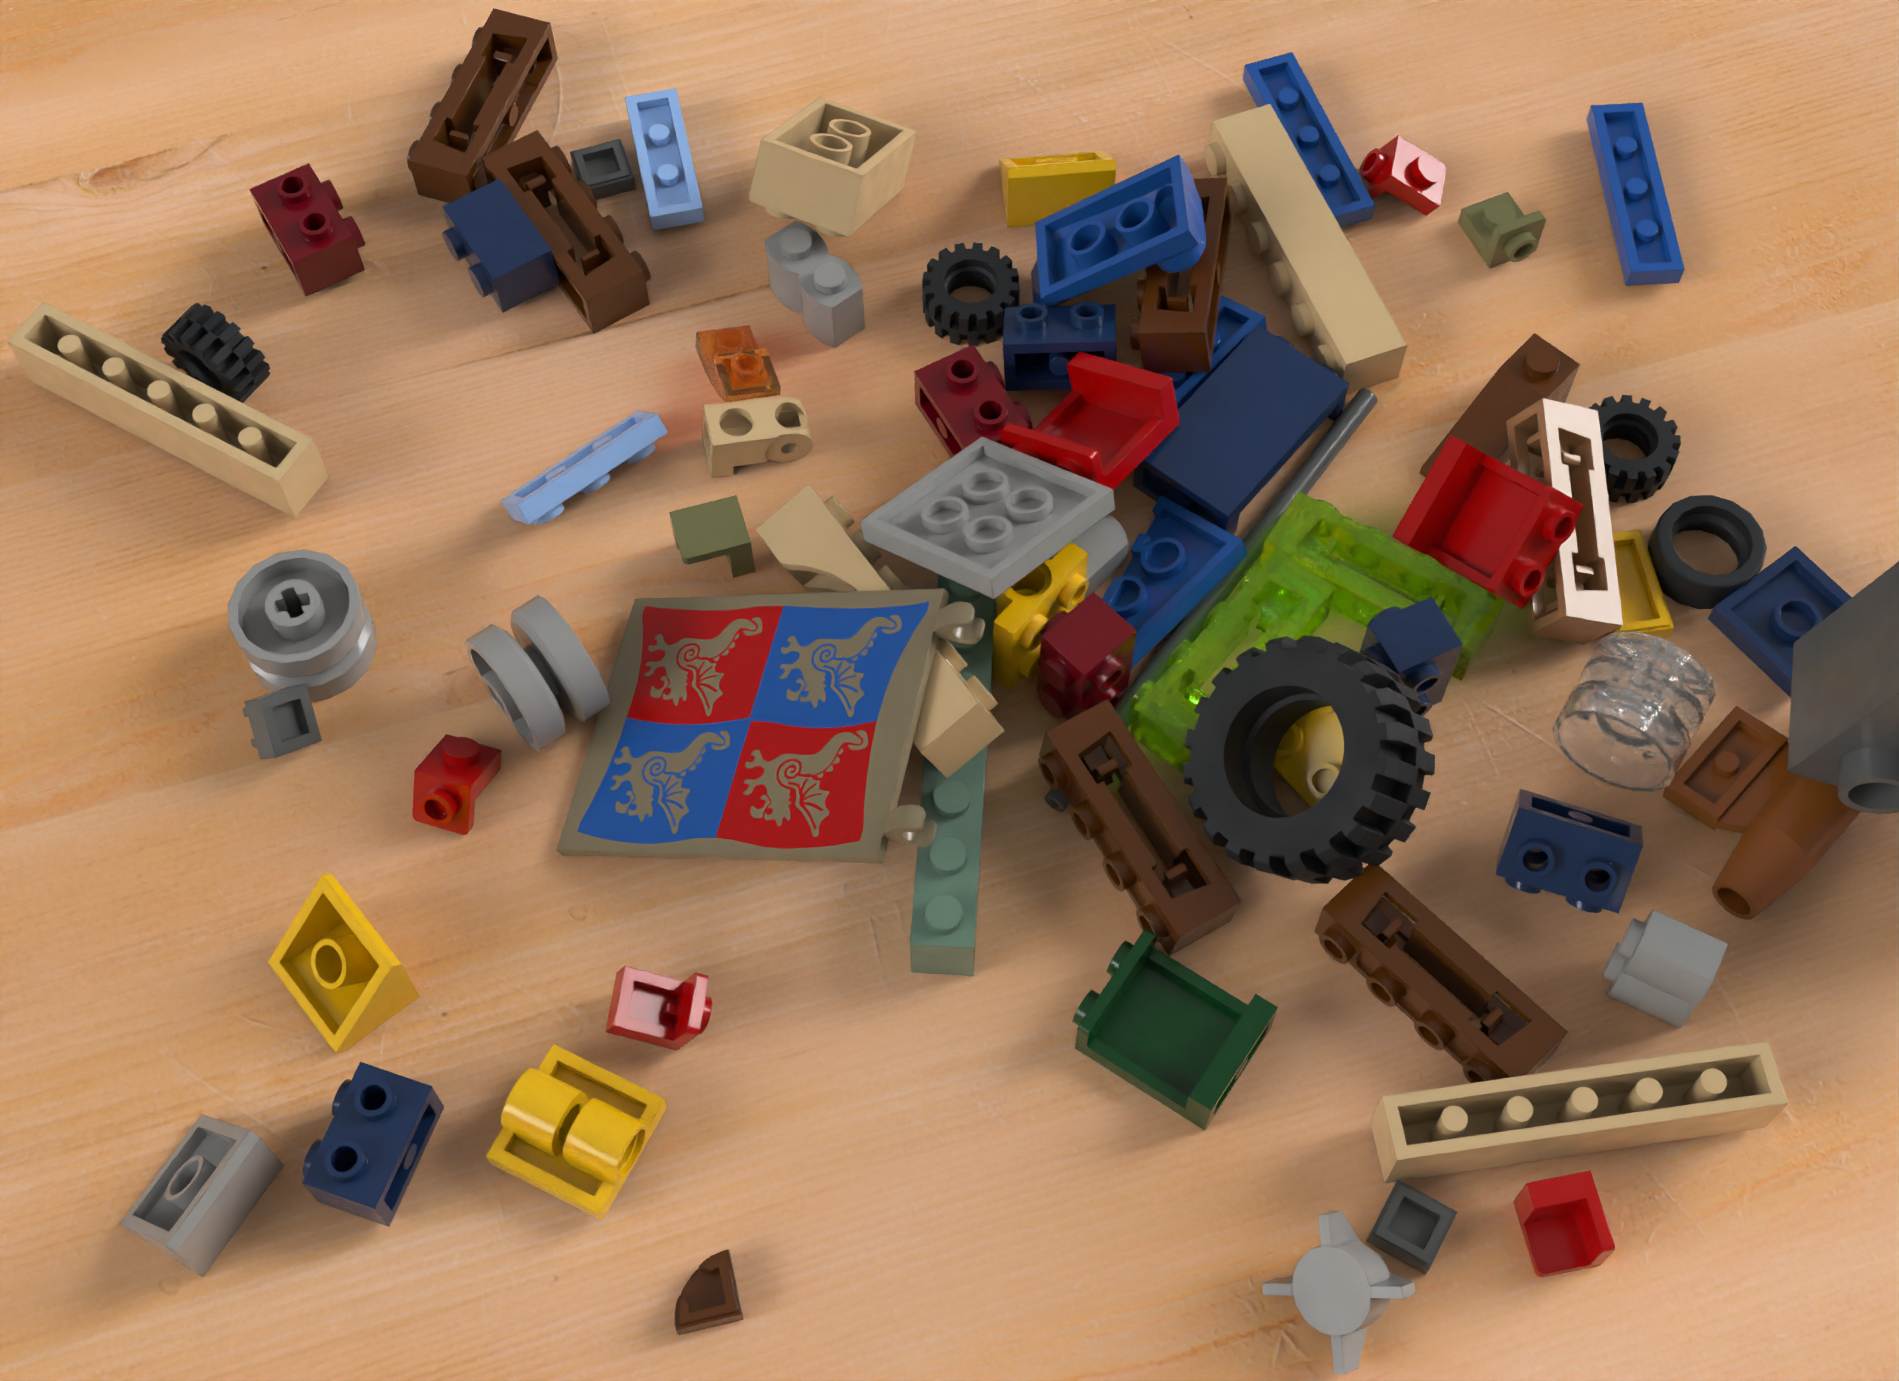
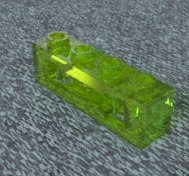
M1300 491L1264 540L1258 571L1367 629L1368 623L1375 615L1387 608L1396 606L1401 610L1432 597L1463 644L1451 675L1461 681L1493 633L1506 602L1474 582L1468 581L1443 568L1434 558L1426 554H1417L1390 540L1380 529L1364 526L1341 514L1329 502L1319 499L1315 500ZM1299 565L1324 578L1329 583L1327 586H1324L1295 570V568Z
M1280 549L1264 565L1256 562L1242 578L1238 586L1239 593L1231 602L1227 604L1225 601H1220L1211 610L1202 627L1204 631L1193 643L1185 640L1176 648L1167 663V672L1156 683L1148 680L1137 691L1130 703V709L1133 710L1130 733L1133 738L1183 774V762H1190L1191 749L1184 747L1187 729L1195 730L1199 714L1195 713L1194 710L1202 695L1209 697L1200 688L1248 636L1251 621L1260 613L1256 628L1264 634L1252 647L1265 652V644L1269 640L1287 636L1297 641L1303 635L1311 636L1327 619L1336 588ZM1238 663L1231 670L1239 666Z

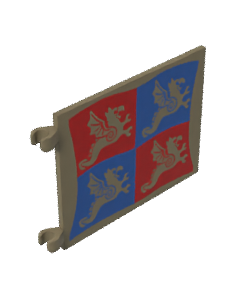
M944 588L635 599L607 687L611 703L607 708L599 712L556 850L562 855L883 863L888 840L918 847L930 846L935 838L937 823L932 819L925 820L926 812L918 805H902L897 807L938 638L964 644L978 643L983 636L985 621L982 618H974L975 609L968 602H954L947 605L949 594Z

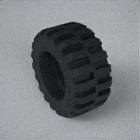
M1303 635L1296 641L1285 636L1269 640L1265 644L1266 652L1252 647L1238 655L1236 661L1239 666L1231 670L1224 667L1212 680L1211 683L1216 688L1209 698L1202 695L1194 710L1195 713L1199 714L1195 730L1187 729L1184 747L1191 749L1190 762H1183V776L1185 784L1194 786L1195 793L1188 795V802L1194 817L1207 820L1203 824V832L1214 845L1224 847L1228 857L1242 865L1256 868L1258 871L1310 884H1328L1332 878L1346 881L1361 876L1364 871L1362 862L1378 867L1392 856L1393 851L1388 845L1394 839L1406 842L1416 828L1409 821L1415 808L1425 810L1431 792L1425 791L1422 788L1425 775L1432 776L1435 773V755L1426 752L1424 748V743L1430 742L1433 739L1429 719L1415 714L1420 710L1421 702L1412 688L1401 684L1400 676L1389 667L1338 642L1332 643L1321 637ZM1331 706L1339 719L1344 738V754L1339 774L1331 789L1317 804L1300 814L1288 816L1277 799L1273 784V764L1276 751L1288 729L1298 719L1315 709Z

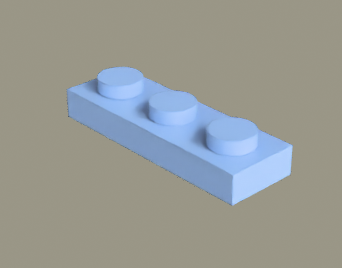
M676 88L625 97L652 230L704 222L703 206Z
M637 410L503 498L501 502L513 520L528 525L532 522L535 525L544 524L558 516L564 510L562 502L580 491L582 495L588 494L606 484L611 478L608 472L624 461L627 464H633L650 455L656 449L653 442L667 434L668 431L657 413Z

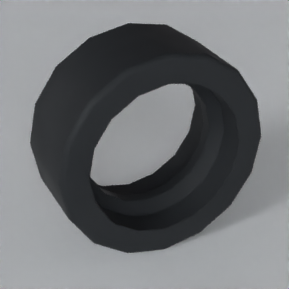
M1714 495L1689 496L1672 503L1660 516L1649 539L1647 549L1664 594L1682 605L1696 609H1713L1738 588L1749 584L1760 572L1764 563L1767 546L1763 530L1750 512L1731 500ZM1701 530L1714 534L1729 544L1737 556L1738 566L1735 571L1729 574L1711 575L1697 571L1683 562L1676 553L1672 544L1673 537L1682 531Z

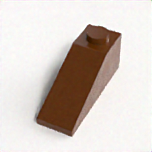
M1534 333L1497 370L1423 464L1420 474L1424 477L1427 476L1450 435L1506 464L1510 460L1506 421L1542 398L1565 403L1580 364Z

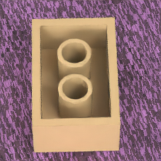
M819 97L761 139L748 201L764 206L766 212L772 216L782 219L797 218L814 224L816 230L822 234L832 237H850L903 190L917 131Z

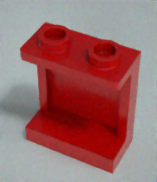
M1079 352L1067 363L1072 392L1032 430L1007 423L1000 430L1002 444L1114 490L1180 424L1172 377Z
M1450 435L1392 537L1523 610L1530 597L1542 586L1545 572L1560 546L1573 533L1576 519L1584 505L1561 491L1519 472Z

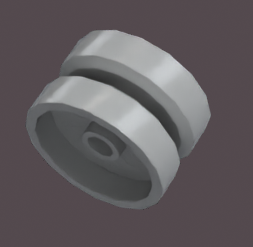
M305 549L281 552L255 564L237 582L228 603L229 627L260 684L271 692L293 685L306 684L311 702L330 699L351 688L369 669L377 649L376 626L369 610L364 604V599L357 583L345 565L325 553Z
M537 595L512 611L511 628L515 639L508 631L491 624L468 638L465 646L472 663L495 704L530 747L539 752L564 735L565 719L561 708L567 715L584 723L607 708L611 701L597 668L575 633L558 611L545 598Z

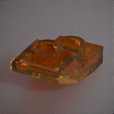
M750 325L696 332L695 348L715 391L725 402L780 395L781 386L767 349H758Z

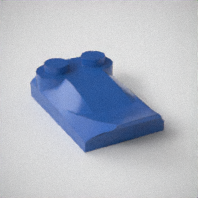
M1176 155L1035 222L1037 260L1031 271L1033 303L1043 306H1058L1079 295L1153 264H1157L1161 270L1170 273L1184 271L1193 267L1204 252L1207 239L1202 201L1191 172L1181 156Z

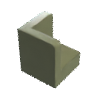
M737 495L669 512L676 546L680 550L685 564H693L727 555L733 578L755 572L751 541Z

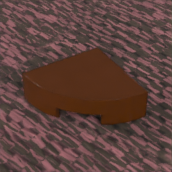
M729 1249L716 1253L704 1260L684 1286L675 1307V1329L678 1335L744 1320Z

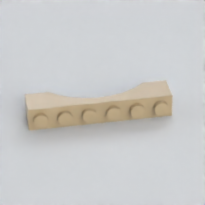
M809 485L755 529L781 565L808 592L909 590L888 564L880 570L877 568L874 562L882 555L873 544L864 540L863 532L860 529L853 535L848 531L847 528L855 521L833 495L824 502ZM942 638L937 642L913 743L948 779L1005 730L990 712L998 704L995 698L975 675L967 681L962 677L959 672L968 664L947 639Z

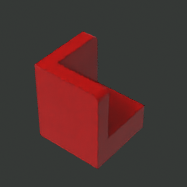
M1591 1170L1526 1183L1513 1201L1534 1272L1538 1277H1547L1600 1266L1615 1250L1614 1240Z

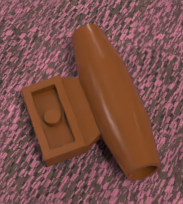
M1735 706L1668 781L1662 797L1714 831L1716 828L1743 833L1712 887V893L1716 901L1730 914L1744 920H1751L1804 879L1861 811L1852 809L1840 801L1838 798V787L1788 772V738L1743 709Z

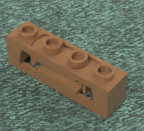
M1542 398L1506 421L1511 467L1531 477L1529 453L1542 457L1543 463L1535 469L1536 477H1541L1537 481L1561 491L1584 505L1576 519L1573 533L1562 543L1548 567L1549 569L1554 565L1555 578L1548 577L1547 587L1556 589L1557 600L1545 606L1542 585L1530 597L1525 606L1528 635L1584 645L1623 626L1598 410Z

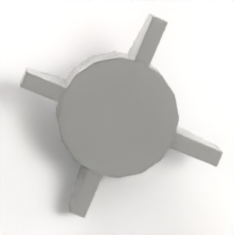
M1328 1211L1318 1215L1321 1246L1311 1249L1299 1259L1293 1272V1277L1275 1278L1262 1283L1263 1295L1294 1296L1296 1307L1305 1321L1320 1333L1331 1336L1334 1374L1345 1375L1358 1369L1367 1327L1383 1315L1390 1299H1404L1414 1295L1415 1285L1414 1281L1389 1273L1388 1267L1381 1256L1361 1243L1342 1211Z

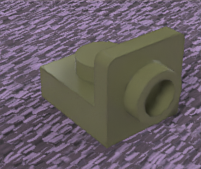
M1509 192L1462 208L1458 220L1459 225L1489 269L1508 261H1522L1535 252L1546 222V218L1541 211L1524 215Z

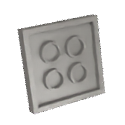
M981 437L861 520V527L865 541L995 599L1115 510L1113 489Z

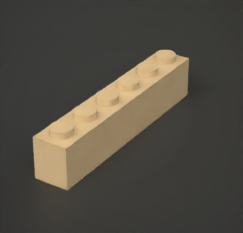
M1271 104L1213 120L1209 144L1204 148L1207 168L1211 175L1227 178L1231 212L1234 215L1239 214L1247 228V238L1252 251L1256 255H1262L1268 266L1272 288L1277 295L1283 294L1291 309L1293 326L1299 336H1306L1313 349L1314 361L1320 365L1329 366L1338 373L1340 378L1349 383L1347 394L1398 378L1407 344Z
M45 302L32 313L7 341L30 381L294 518L299 515L329 478L312 438Z
M1761 1041L1381 1096L1370 1119V1124L1384 1183L1397 1182V1180L1403 1181L1765 1128L1788 1104L1769 1042Z

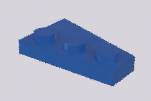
M1162 495L1153 508L1155 519L1147 533H1139L1130 548L1133 557L1122 576L1112 580L1102 598L1105 603L1137 630L1131 670L1248 556L1242 539Z

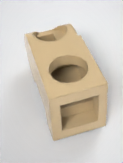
M775 397L703 404L702 440L711 478L733 475L734 466L764 463L767 460L779 463L796 461L806 456L812 450L813 441L804 406L798 399Z

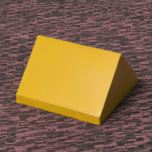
M1103 151L999 159L1007 228L1033 226L1035 222L1115 185L1116 159Z
M332 873L322 874L271 955L268 963L334 1052L339 1053L346 1051L420 996L400 961Z

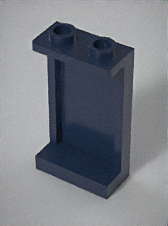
M1257 325L1178 409L1180 424L1134 469L1132 486L1156 502L1162 495L1234 535L1242 510L1327 417L1331 420H1336L1342 413L1349 383L1340 378L1338 373L1329 366L1320 365L1296 350L1285 338L1274 336Z

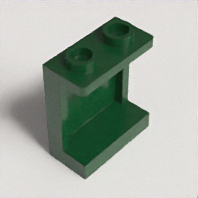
M1144 929L1134 945L1125 940L1118 948L1106 971L1112 977L1102 992L1099 994L1091 990L1079 1005L1072 1020L1073 1023L1078 1025L1075 1049L1201 1129L1206 1130L1269 1033L1278 1007L1257 994L1254 995L1249 1005L1159 951L1155 947L1156 935Z

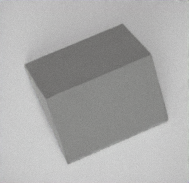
M201 1114L121 1221L120 1225L204 1277L284 1165L263 1140L251 1130Z

